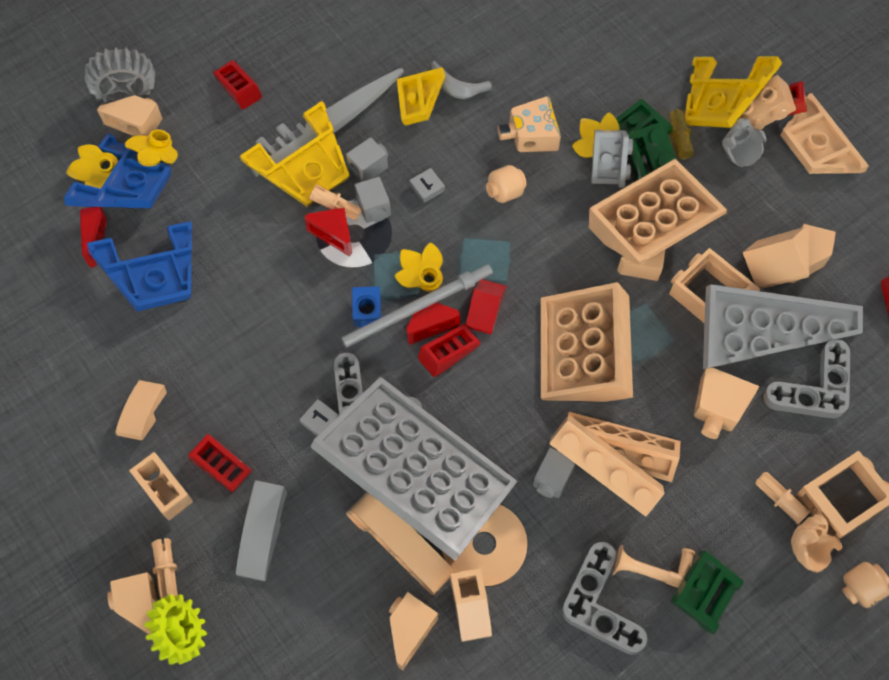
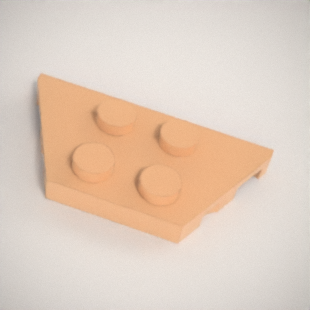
M812 93L806 97L807 112L794 114L782 130L780 136L809 174L866 172L869 165Z

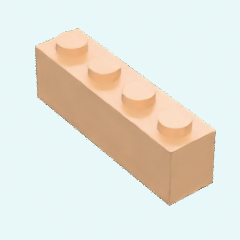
M570 415L566 417L552 435L550 445L644 516L650 513L665 494L662 484Z

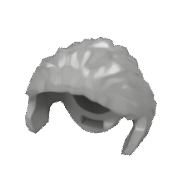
M739 118L730 128L727 135H725L722 145L732 163L739 167H748L760 159L764 151L763 141L766 142L767 139L765 132L754 129L749 119Z

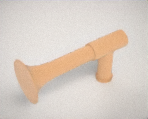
M621 545L616 553L612 575L621 570H628L678 588L692 565L695 551L687 548L682 549L678 573L631 558L625 553L623 545Z

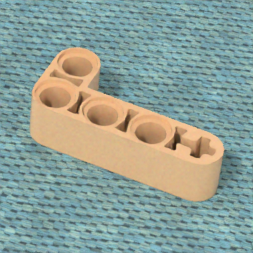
M368 492L346 512L347 516L356 526L364 532L368 531L432 595H435L447 582L451 573H455L453 568L413 527Z

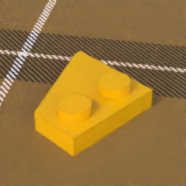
M443 67L397 79L401 120L404 126L429 120L446 76Z

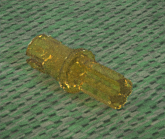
M675 109L669 113L670 123L673 127L671 138L675 140L678 158L688 159L694 155L690 139L691 129L687 127L684 112L680 109Z

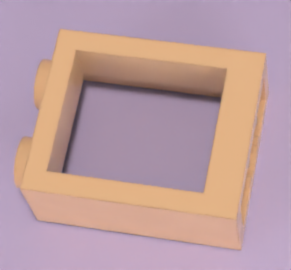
M709 248L702 255L700 253L696 254L688 264L690 267L685 272L680 270L671 280L673 286L669 294L705 323V302L687 288L704 269L726 287L760 291V288Z
M857 451L805 485L796 496L811 511V516L815 514L822 515L828 521V535L841 539L889 506V483L882 480L874 470L872 462L867 457H864L860 451ZM850 467L879 503L849 523H846L819 487Z

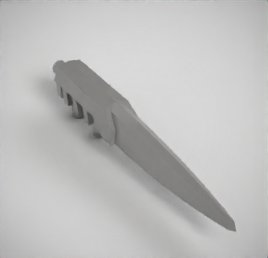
M403 68L380 77L327 108L326 113L334 129L333 133L355 118L384 93L403 74ZM307 122L305 128L301 123H298L296 130L293 132L282 123L276 129L283 137L282 139L277 137L275 144L271 146L264 137H260L256 144L260 143L274 163L277 164L312 141L317 135ZM251 168L253 174L258 177L260 174Z

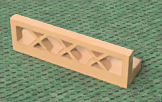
M568 413V415L651 477L672 482L680 459V441L584 415Z

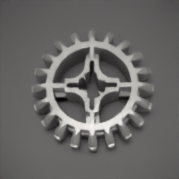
M115 47L114 50L109 51L105 48L104 53L96 52L95 57H90L89 63L86 64L85 83H87L90 94H95L96 99L103 98L104 103L114 102L134 95L142 98L143 95L150 94V90L154 88L155 70L150 59L146 58L145 53L138 54L136 49L128 51L127 47L123 50H118Z

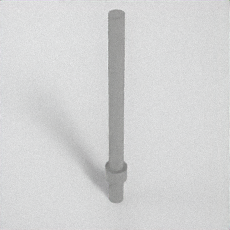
M487 264L471 273L467 271L459 275L457 280L342 337L341 340L344 346L347 348L462 289L466 291L474 287L476 282L493 274L492 268Z

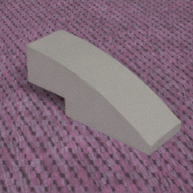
M255 480L240 543L236 576L266 581L281 526L280 517L287 495L284 486Z

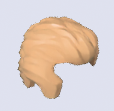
M815 514L812 517H808L795 529L791 538L793 553L797 560L807 570L816 573L826 569L832 561L831 551L834 548L840 551L843 547L839 538L827 534L828 521L822 515Z

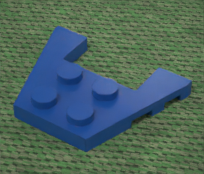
M107 133L98 148L103 153L113 154L119 162L102 188L74 182L64 196L65 205L152 208L171 176V167L161 161L158 165L151 167L141 165L137 159L138 152L126 148L125 143L117 142L115 136Z
M191 221L167 226V233L174 250L120 261L112 238L87 243V250L137 312L188 300L191 298Z

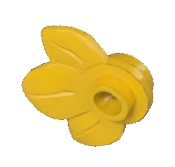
M607 113L601 123L592 119H581L580 134L582 139L572 145L578 155L584 158L593 156L594 130H620L616 118L611 113Z
M153 130L148 136H133L125 143L126 148L138 152V162L143 166H155L161 160L172 164L178 157L177 151L172 147L170 135L163 130Z
M88 144L78 147L80 159L70 164L67 175L73 179L85 181V185L102 188L119 160L111 153H103L95 145ZM109 161L110 167L102 169L103 162Z
M429 243L422 254L406 249L401 250L400 263L403 270L395 274L394 277L397 282L409 289L419 287L428 292L437 290L443 280L440 271L443 258L439 249L433 243ZM426 276H432L434 278V281L428 283L424 280V278Z

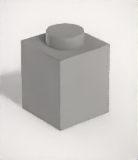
M371 137L346 154L348 168L361 182L373 179L388 169V152L381 143L377 144Z
M380 176L355 184L356 198L359 206L362 208L366 223L382 221L386 217L391 216L390 201Z
M549 448L535 476L533 486L537 488L541 495L548 498L554 496L559 499L571 476L575 463L561 452Z

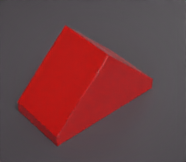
M345 208L308 213L304 217L308 232L350 257L352 246Z
M483 279L479 281L473 292L466 321L468 329L492 335L507 286Z
M436 302L414 313L406 329L408 344L417 343L460 326L459 311Z

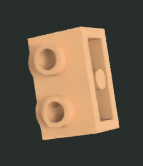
M778 75L772 77L739 118L749 119L752 127L762 130L764 126L776 120L785 118L796 110L788 84Z

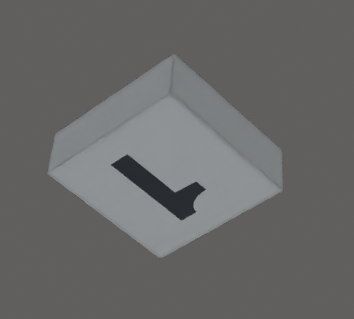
M431 168L409 180L410 186L423 203L445 191V185Z
M317 399L299 421L300 424L318 436L339 415Z

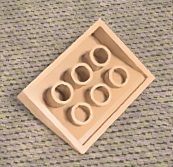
M674 159L592 206L589 209V228L604 245L640 265L726 214L727 209Z
M616 282L542 297L541 399L547 401L608 402L633 398L629 295L620 284Z

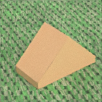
M665 250L640 265L623 256L617 271L621 275L658 281L663 269Z

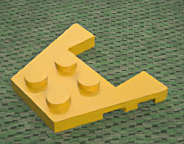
M758 56L747 79H710L717 64L716 60L713 57H694L692 63L695 67L694 74L690 76L692 88L691 93L687 97L684 121L689 126L731 128L782 64L778 56Z
M323 101L303 113V118L316 133L317 137L279 163H274L260 143L240 155V160L306 207L314 203L309 198L316 184L331 191L350 176L334 136V129L331 121H329Z

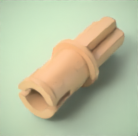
M318 184L315 185L309 200L319 203L330 210L345 208L346 216L353 220H357L362 211L361 207L341 198L340 193L337 195Z
M768 472L763 473L756 480L755 484L775 502L774 506H779L796 524H799L811 512L790 493L791 489L786 490Z
M166 538L164 539V544H162L161 539H158L151 544L155 561L153 574L157 576L159 598L162 599L170 594H173L175 597L178 595L174 572L177 570V565L173 564L171 540Z

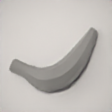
M435 61L431 63L432 70L441 68ZM446 71L441 87L450 96L462 100L470 99L479 93L491 91L492 89L490 81L478 84L466 83L455 79Z

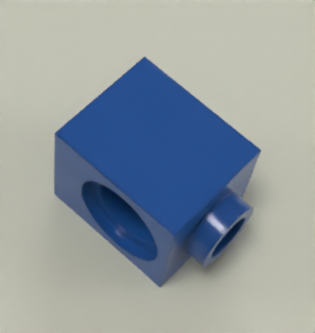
M380 286L352 287V309L355 327L359 326V328H362L382 318ZM364 305L374 306V311L370 314L360 312L361 307Z

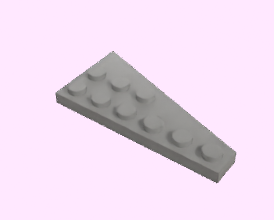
M712 284L706 286L703 369L863 333V306Z

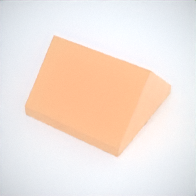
M807 227L757 240L743 252L757 287L763 289L809 277V229Z

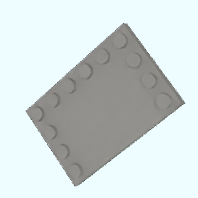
M381 377L319 434L311 444V448L455 561L518 482Z

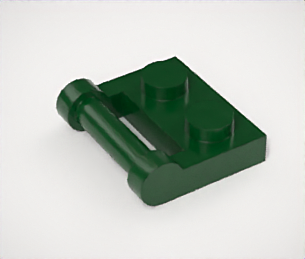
M642 98L616 118L620 131H626L627 133L664 121L668 135L673 131L670 122ZM639 142L637 146L642 157L644 150L641 142Z
M664 121L627 133L629 139L633 140L630 158L637 176L635 181L650 174L646 172L635 139H640L651 172L676 159Z
M706 550L699 551L670 602L695 620L703 630L715 634L719 628L718 621L735 591H740L744 581ZM723 580L725 585L707 615L704 611Z

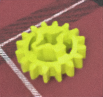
M170 594L152 604L153 609L146 613L151 620L144 623V627L150 629V634L145 636L146 640H153L154 642L151 651L159 650V659L162 661L168 658L169 665L175 663L180 665L199 656L200 652L198 649L205 647L201 637L207 635V632L201 629L205 619H199L197 616L200 609L196 608L193 610L191 608L192 600L184 601L181 594L175 597L173 594Z

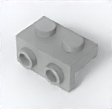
M594 130L591 169L592 184H618L619 188H625V180H630L631 172L630 165L627 164V155H631L633 149V140L629 139L626 131Z

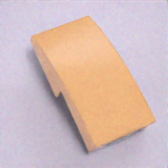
M138 381L121 413L116 428L117 436L143 441L156 421L154 411L167 393L165 385Z

